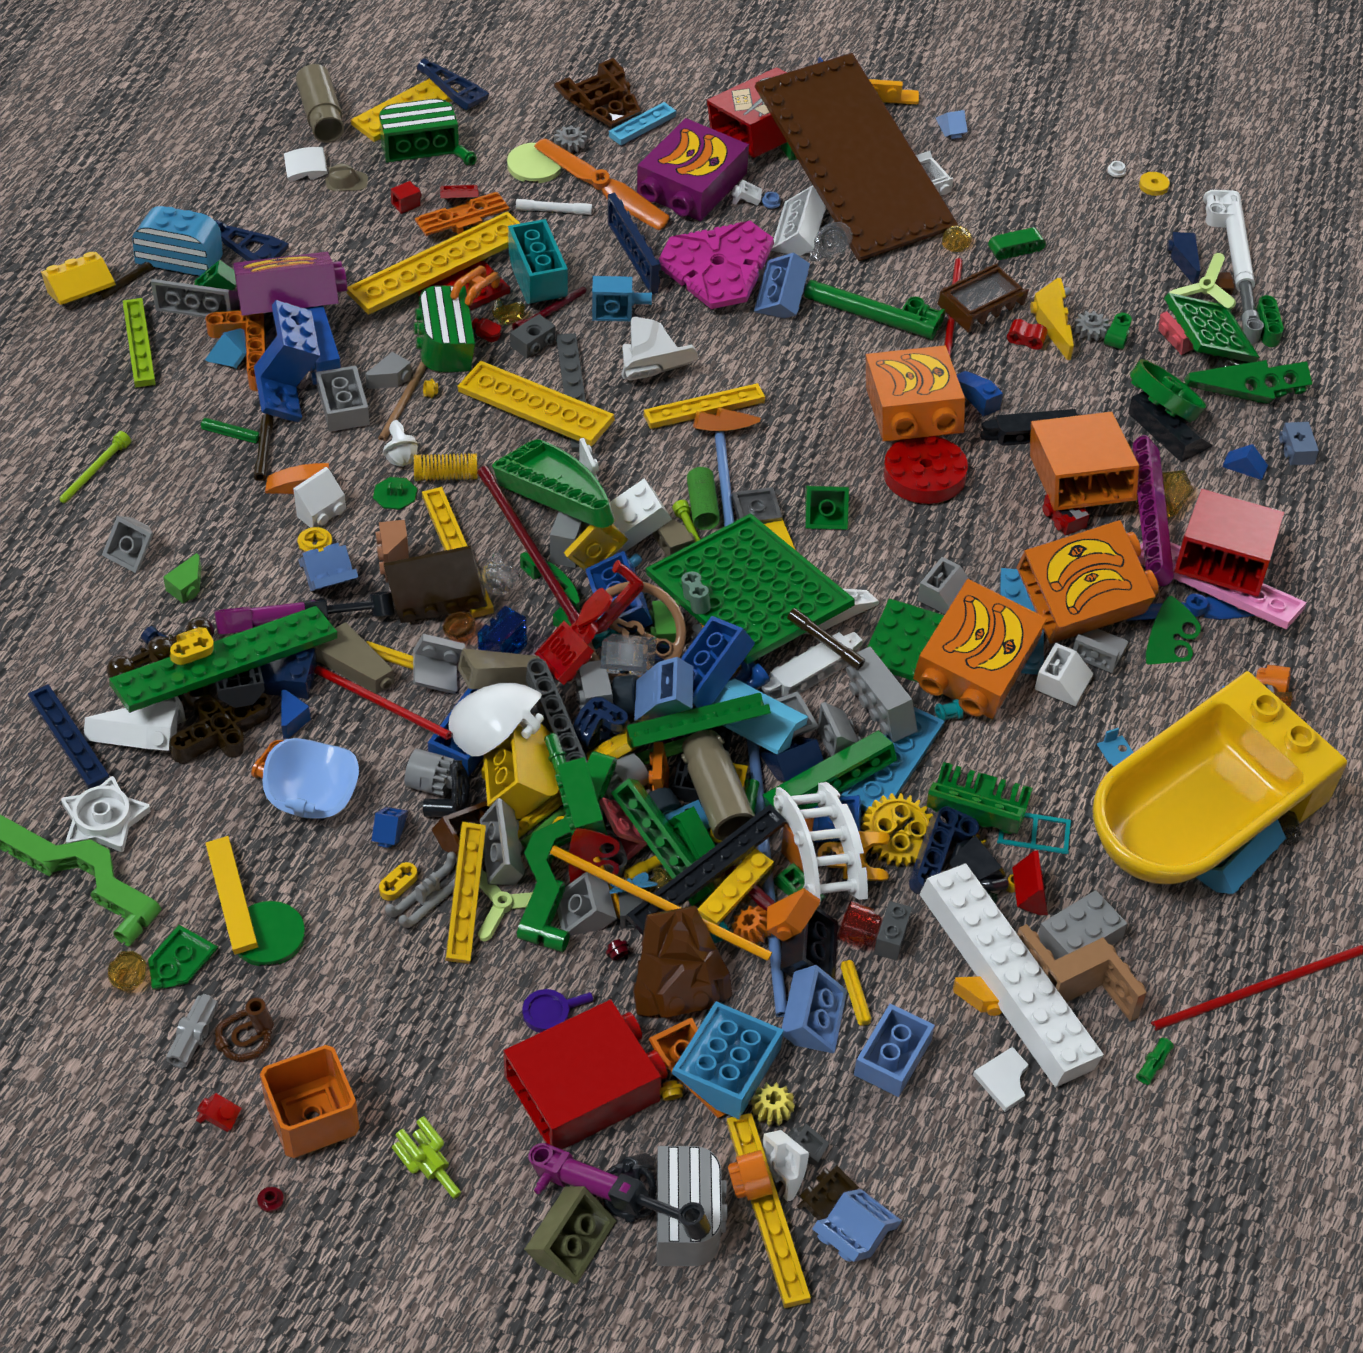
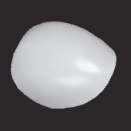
M498 683L483 687L467 695L454 707L449 717V731L452 732L453 741L470 756H481L496 748L507 739L519 724L524 728L521 732L522 737L528 739L539 730L541 722L544 720L541 714L537 713L533 716L530 712L542 694L526 685Z

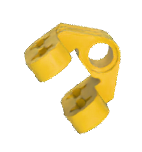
M202 627L178 634L176 637L177 642L171 646L170 658L173 663L184 665L207 657L213 652V638L208 630Z

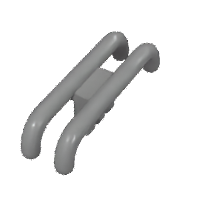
M449 852L445 864L438 871L430 874L429 878L423 880L422 884L417 885L415 890L395 907L392 904H387L385 906L387 916H399L413 903L418 901L423 906L410 917L401 915L398 919L401 927L410 928L453 893L455 878L443 889H440V881L453 869L457 858L455 852Z

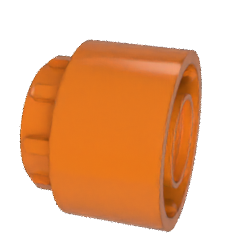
M1268 664L1267 668H1259L1256 678L1262 684L1274 686L1279 692L1280 700L1286 704L1291 667Z
M761 1150L737 1156V1162L728 1165L737 1198L747 1196V1200L750 1201L773 1194Z

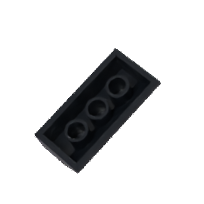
M1143 391L1132 397L1128 414L1180 462L1212 447V444L1181 416L1176 415L1173 417L1165 411L1166 408L1163 405L1152 403L1148 399L1149 395Z

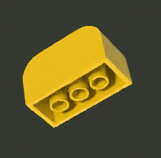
M519 724L507 739L483 755L488 807L496 799H502L515 810L516 819H522L559 791L555 777L556 773L552 762L548 759L550 755L544 740L545 736L549 735L550 732L542 724L539 730L528 739L522 737L521 732L524 728Z

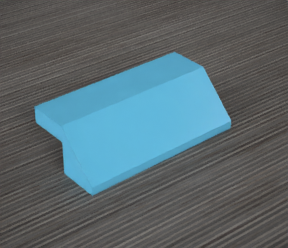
M737 679L729 681L713 704L761 693L764 705L769 704L771 713L722 726L777 755L790 748L794 731L807 724L808 716Z

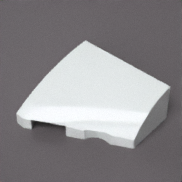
M782 1130L764 1133L763 1150L775 1182L782 1180L785 1186L783 1197L786 1201H791L796 1196L803 1181L809 1152Z

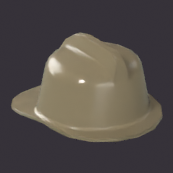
M336 164L329 168V175L325 178L326 187L332 191L362 190L367 187L368 176L360 171H355L348 164Z

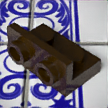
M838 1165L830 1171L825 1168L815 1178L819 1183L814 1188L809 1185L799 1195L802 1200L797 1207L799 1209L805 1207L817 1220L826 1219L844 1192L857 1190L859 1187Z

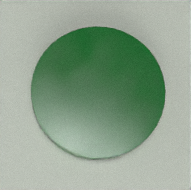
M264 901L248 907L258 948L237 955L247 963L255 966L282 964L293 958L301 949L305 936L304 922L297 910L288 904L278 901Z

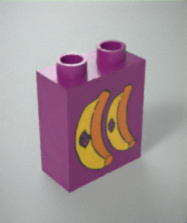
M685 118L637 165V193L649 202H657L672 209L680 216L687 215L701 222L747 174L749 144Z
M328 251L233 263L242 315L273 312L272 304L275 300L300 308L339 304L337 292L347 291L346 274L344 267H342V262H332Z

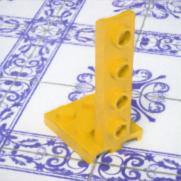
M590 524L563 553L567 558L585 570L613 556L628 541V538L614 524L605 528H598Z

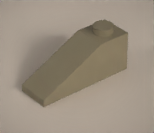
M674 519L652 533L667 557L695 543L693 534L689 533L684 525Z

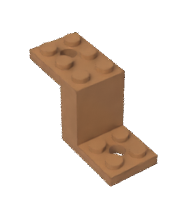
M1027 924L1019 927L1017 935L1066 1002L1102 985L1130 1022L1139 1017L1147 993L1145 987L1140 981H1137L1131 973L1129 966L1122 962L1115 948L1108 944L1104 937L1054 960L1053 954L1043 946L1035 931H1032Z

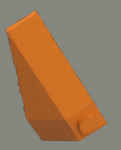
M692 1017L649 1038L654 1050L659 1053L665 1066L671 1072L698 1030ZM684 1084L717 1118L726 1115V1113L716 1110Z

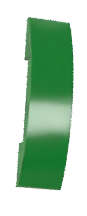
M521 553L520 568L534 580L540 576L542 577L529 554ZM545 560L576 611L580 613L579 596L573 583L558 567Z

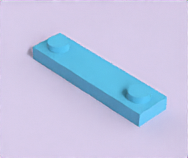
M663 102L609 130V137L621 146L676 117V110Z

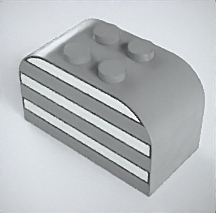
M658 1146L656 1200L681 1209L683 1205L690 1202L701 1204L711 1223V1230L706 1237L694 1240L687 1236L679 1220L656 1212L657 1266H701L710 1262L719 1250L721 1233L726 1232L727 1204H725L727 1186L726 1180H721V1165L718 1158L706 1148L698 1146Z

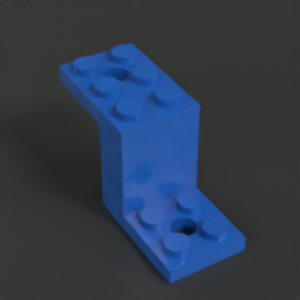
M275 300L272 304L277 336L254 366L261 411L265 414L299 422L302 414L296 387L320 357L312 311Z

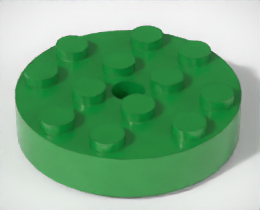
M1140 359L1130 372L1131 383L1149 395L1148 399L1152 403L1163 405L1166 408L1165 411L1173 417L1179 415L1191 423L1196 421L1206 408L1205 402L1189 386L1167 370L1148 360Z

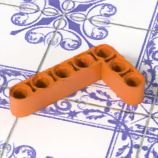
M241 311L213 312L208 314L205 321L207 333L212 338H220L224 332L240 328L244 330L248 384L251 390L258 391L254 366L266 351L264 314L242 315Z

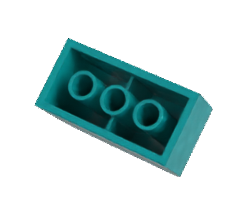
M546 219L508 226L510 262L526 303L532 304L567 297L568 268Z

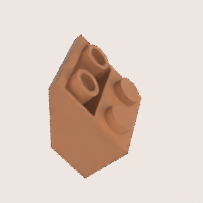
M405 519L379 522V531L375 532L377 545L381 544V546H377L379 561L383 560V562H379L380 575H385L386 582L388 580L384 563L409 558Z

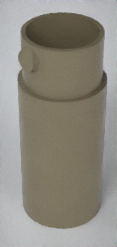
M307 65L297 73L296 84L308 124L318 141L324 143L334 142L342 136L344 125L330 73L322 65Z
M701 730L684 740L682 744V759L688 764V772L713 835L716 839L723 841L753 818L754 813L728 751L724 749L723 744L725 741L714 730Z

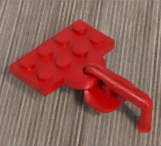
M619 560L614 563L612 571L613 573H619L629 582L622 592L613 600V597L603 588L595 591L584 603L578 620L571 626L563 621L534 653L547 663L550 672L563 685L571 681L576 676L577 670L591 659L594 650L588 644L594 636L606 631L643 590V581Z

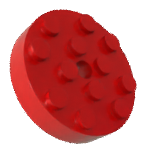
M936 436L902 439L893 444L885 455L884 480L890 490L901 498L916 503H939L953 498L964 488L968 462L960 447L946 439Z

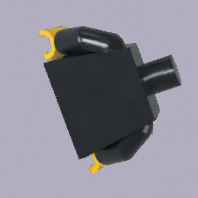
M979 834L956 844L949 862L951 868L966 863L986 892L1006 890L1010 893L1015 892L1013 874L1008 879L1005 878L1006 874L1002 866L985 847L986 840H979Z

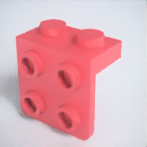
M1167 311L1160 314L1158 325L1160 333L1181 355L1193 350V344L1186 337L1185 331L1176 319Z
M602 798L599 803L614 833L622 843L627 860H630L647 843L620 805L614 800Z

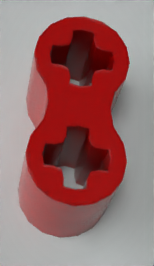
M1015 319L1008 331L1007 340L1016 345L1021 344L1031 349L1039 350L1044 344L1048 330L1044 325L1029 324L1025 320Z

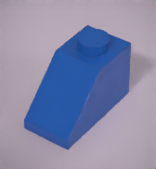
M384 807L376 812L371 841L378 842V846L392 847V845L397 844L400 841L409 810Z

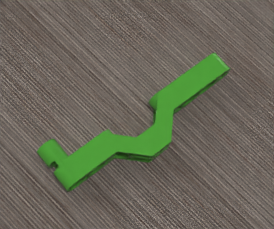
M0 815V849L2 851H9L8 854L24 863L27 861V865L47 876L56 871L80 868L96 878L97 887L91 892L92 899L117 915L121 914V917L125 919L113 932L114 937L120 943L125 942L124 945L131 946L143 932L141 926L148 927L161 912V907L155 900L114 878L113 863L109 849L91 839L54 845Z

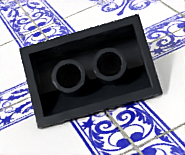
M817 907L801 933L782 941L780 970L793 978L795 971L817 965L835 980L838 921Z

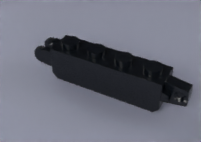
M1076 409L996 415L995 419L986 420L982 423L983 431L980 432V437L985 441L997 440L998 444L1002 446L1030 444L1031 421L1079 416V414H1077Z

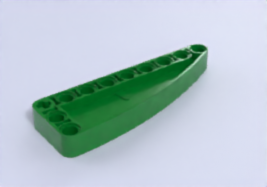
M540 439L532 440L492 464L499 486L598 528H605L614 523L609 500L596 477L572 455Z

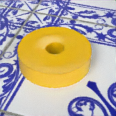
M1159 172L1144 173L1139 181L1140 189L1152 196L1165 194L1170 184L1169 179Z

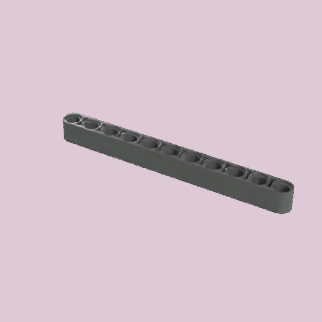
M540 658L531 659L527 664L526 682L528 687L542 694L536 706L539 714L544 717V726L550 734L555 733L558 736L562 750L567 754L565 757L566 762L585 757L547 663ZM600 805L607 835L616 839L620 844V849L616 855L609 858L600 857L601 861L612 860L618 863L620 866L616 876L622 877L626 869L627 855L619 837L614 833ZM602 844L599 850L607 854L611 853L615 847L613 844H611L612 846ZM604 865L606 871L613 872L614 867L612 865Z

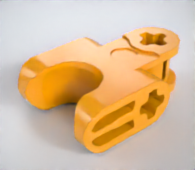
M858 831L864 853L860 854L862 868L866 867L867 881H887L889 878L888 872L881 868L870 867L866 862V853L873 846L888 844L890 834L885 832ZM840 842L824 843L818 849L817 855L818 857L826 856V854L831 852V849L836 855L844 854L842 844ZM845 863L827 865V867L843 868V879H848Z

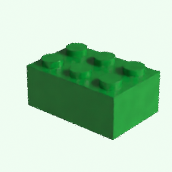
M585 757L558 764L559 774H556L555 777L572 835L578 828L607 835Z

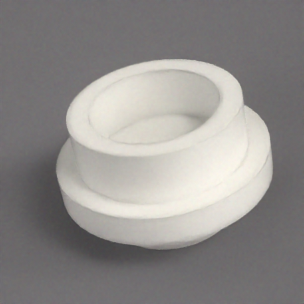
M1113 161L1108 166L1107 171L1113 177H1123L1126 174L1125 164L1120 161Z

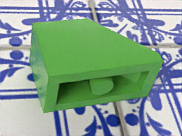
M197 553L163 577L166 591L182 604L194 599L200 592L202 568L200 556Z

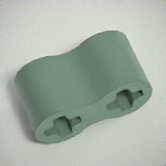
M692 571L685 573L681 578L684 598L690 601L693 613H707L711 608L709 590L702 584L701 575Z

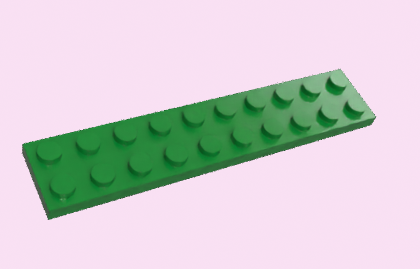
M314 606L214 641L213 652L207 657L184 665H177L168 657L109 678V685L128 712L131 713L337 639V631L318 607Z

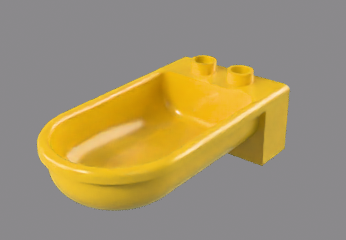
M1246 671L1118 763L1103 777L1093 801L1094 825L1106 853L1117 866L1128 874L1150 883H1182L1217 866L1285 813L1299 825L1330 801L1346 768L1347 760L1255 676Z

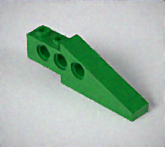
M1267 360L1191 372L1184 378L1185 384L1191 388L1270 404L1275 397L1286 396L1287 393H1305L1312 385L1307 361L1268 368ZM1284 377L1289 378L1291 384L1286 383ZM1265 381H1270L1272 387H1268ZM1246 384H1250L1253 391L1248 390Z

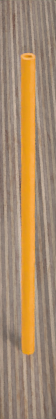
M555 845L550 851L551 855L665 911L681 908ZM703 919L710 933L769 961L772 955L771 951Z

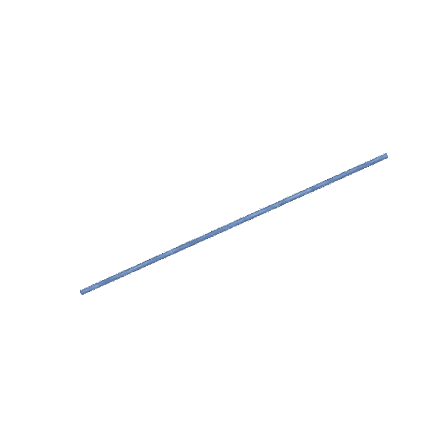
M716 431L715 443L725 527L734 522L725 433L724 431ZM747 739L751 779H755L760 783L755 807V815H757L766 808L762 796L764 788L759 745ZM768 838L758 846V850L771 859ZM771 868L761 879L762 889L776 902L773 871ZM771 934L768 937L769 951L772 952L770 965L776 1017H784L787 999L784 972L780 970L781 944L780 939Z

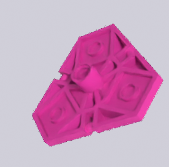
M752 221L735 223V225L715 227L714 230L707 231L705 229L701 230V232L696 231L695 233L691 232L669 237L658 260L662 271L681 286L686 284L687 290L710 309L748 301L759 277V269L762 270L774 245V238Z

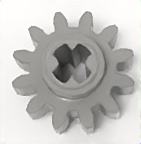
M570 125V127L566 128L563 126L562 131L556 130L554 143L570 153L574 150L579 152V148H585L587 136L585 131H580V127L574 128Z
M1085 311L1084 315L1078 314L1077 319H1075V333H1081L1080 338L1087 337L1088 341L1091 338L1098 341L1099 336L1105 338L1110 326L1108 324L1109 319H1103V314L1098 315L1095 311L1092 313Z

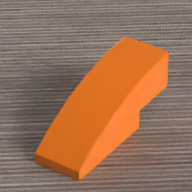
M718 407L716 415L696 411L693 427L709 431L736 430L759 423L761 418Z
M329 463L305 464L277 471L267 476L265 493L294 494L293 488L325 467L329 469Z

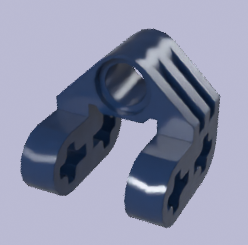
M595 697L589 700L580 710L573 728L579 742L589 749H594L623 732L627 727L628 715L623 709L608 700Z

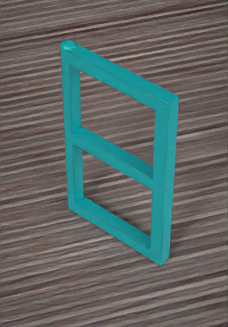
M1025 813V818L1033 819L1031 843L1003 839L1004 832L999 829L998 844L1069 854L1070 819ZM1038 820L1066 824L1064 848L1036 844Z

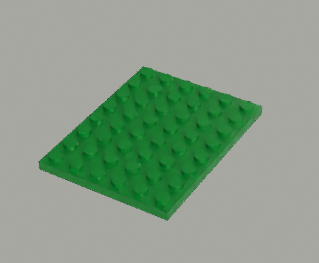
M751 513L646 568V575L703 626H705L711 616L743 628L755 642V645L743 660L746 664L806 633L805 630L800 629L787 619L792 609L796 608L818 626L855 606V599ZM687 572L699 573L702 584L709 590L711 608L705 614L693 613L690 601L684 598L681 578Z

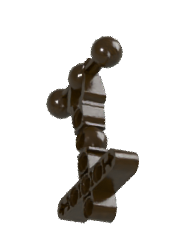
M202 617L189 621L186 631H184L187 632L202 627L208 630L211 637L214 635L212 623ZM170 634L168 637H154L149 641L147 648H140L141 653L131 658L121 655L115 656L107 665L106 672L108 677L111 678L170 657V649L177 642V635L174 637ZM208 686L181 694L180 696L185 706L194 710V715L199 716L200 722L171 737V757L175 762L184 763L216 746L227 757L236 758L240 756L244 751L243 733L270 717V697L262 693L253 705L238 708L229 706L224 709L213 698Z

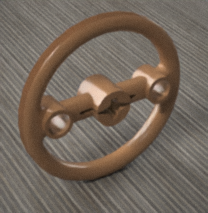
M629 582L616 584L606 589V591L614 597L619 595ZM643 582L644 587L641 592L661 600L671 612L676 626L675 642L671 643L667 639H659L645 632L644 627L638 621L626 622L617 618L609 628L622 634L629 645L636 646L641 644L654 651L659 658L664 660L675 657L680 658L686 640V626L682 612L675 600L667 592L657 586ZM636 628L640 636L634 635L633 638H630L631 635L627 630L634 631ZM591 641L588 645L594 650V652L592 654L590 662L601 660L594 649L593 642ZM662 643L668 644L670 647L669 651L665 654L657 651L658 646ZM606 665L609 679L612 681L614 677L627 675L614 671Z

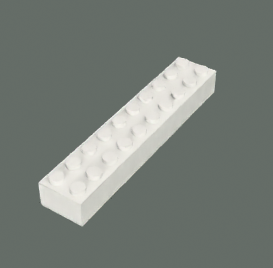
M965 863L927 878L920 896L976 976H981L997 997L1000 1010L1054 1087H1058L1095 1070L1104 1054L968 865Z

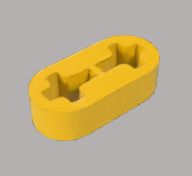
M409 862L398 865L379 883L380 896L387 901L400 897L416 882L418 877L416 866ZM404 872V873L407 874V873L411 872V875H410V876H409V875H404V876H402V873ZM394 886V891H386V887L392 888Z

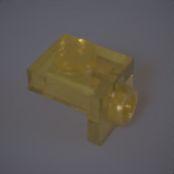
M497 298L495 299L492 313L501 325L514 323L519 319H523L525 305L520 301L504 306L501 299Z

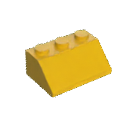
M97 252L85 253L83 257L68 259L64 264L52 265L47 267L46 270L41 271L48 294L60 305L116 285L104 259Z

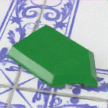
M178 925L148 959L152 990L188 984L216 952L218 946Z

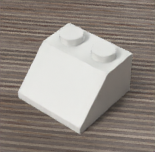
M327 467L293 488L297 517L310 528L324 526L328 520L336 515H340L346 509L345 495Z

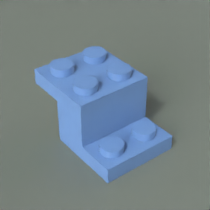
M339 543L331 544L324 547V551L321 552L318 551V548L302 553L303 557L298 559L300 567L304 568L310 591L358 578L357 570L352 569L346 545L339 546Z
M858 1189L844 1192L826 1219L817 1220L812 1230L818 1233L817 1237L820 1241L827 1245H833L838 1249V1254L843 1259L849 1262H856L870 1258L887 1232L897 1229L902 1220L865 1191Z

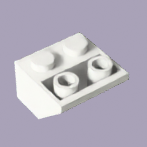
M1055 643L1038 672L1035 690L1076 706L1093 677V673L1077 651Z

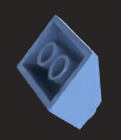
M794 252L768 260L754 312L780 318L797 315L810 263Z
M817 965L795 971L781 1028L784 1030L783 1036L795 1046L835 1053L847 990Z

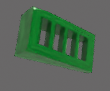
M793 862L776 876L774 884L789 896L803 889L805 884L804 873ZM790 877L794 879L791 882H789L788 878ZM797 883L801 884L797 889L794 887ZM820 894L821 902L825 899V896L823 894Z

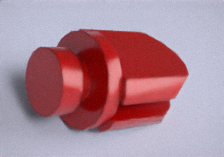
M474 318L472 329L475 330L477 336L489 342H495L500 338L501 326L487 318H482L481 320Z

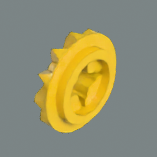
M312 527L302 531L298 536L297 542L299 549L304 550V552L317 548L321 552L324 551V547L332 544V536L326 529ZM316 537L318 542L316 545H313V540Z

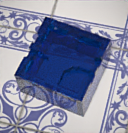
M504 606L496 614L497 619H490V626L485 624L477 632L478 650L519 654L527 646L526 617Z

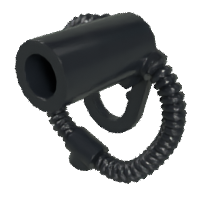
M453 760V764L450 767L453 787L452 798L424 799V817L442 818L467 808L470 782L462 760Z
M643 1153L626 1157L621 1163L611 1166L606 1171L613 1175L618 1173V1177L622 1173L640 1181V1175H645L650 1187L649 1197L656 1199V1181L652 1173L654 1160L649 1154ZM603 1200L607 1210L615 1216L625 1219V1222H636L639 1218L648 1217L653 1211L645 1208L640 1210L637 1216L615 1208L611 1201Z

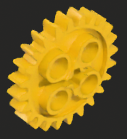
M891 793L888 800L883 795L879 801L874 800L872 806H869L866 810L867 814L862 818L864 822L861 829L869 832H885L890 834V836L895 830H899L910 818L914 819L906 825L904 830H899L888 844L873 846L871 854L878 852L879 861L884 857L887 858V865L892 860L895 861L896 867H899L902 861L906 867L909 866L911 861L915 864L929 820L933 816L932 813H925L927 806L919 807L920 800H917L915 803L911 802V795H909L907 800L903 799L902 793L899 794L897 799ZM895 812L901 813L904 818L898 817ZM879 825L886 827L887 831L880 829ZM911 829L917 830L920 835L914 834ZM895 842L900 843L903 848L897 847Z

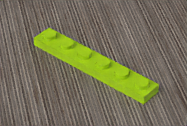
M143 298L122 300L135 388L156 385Z

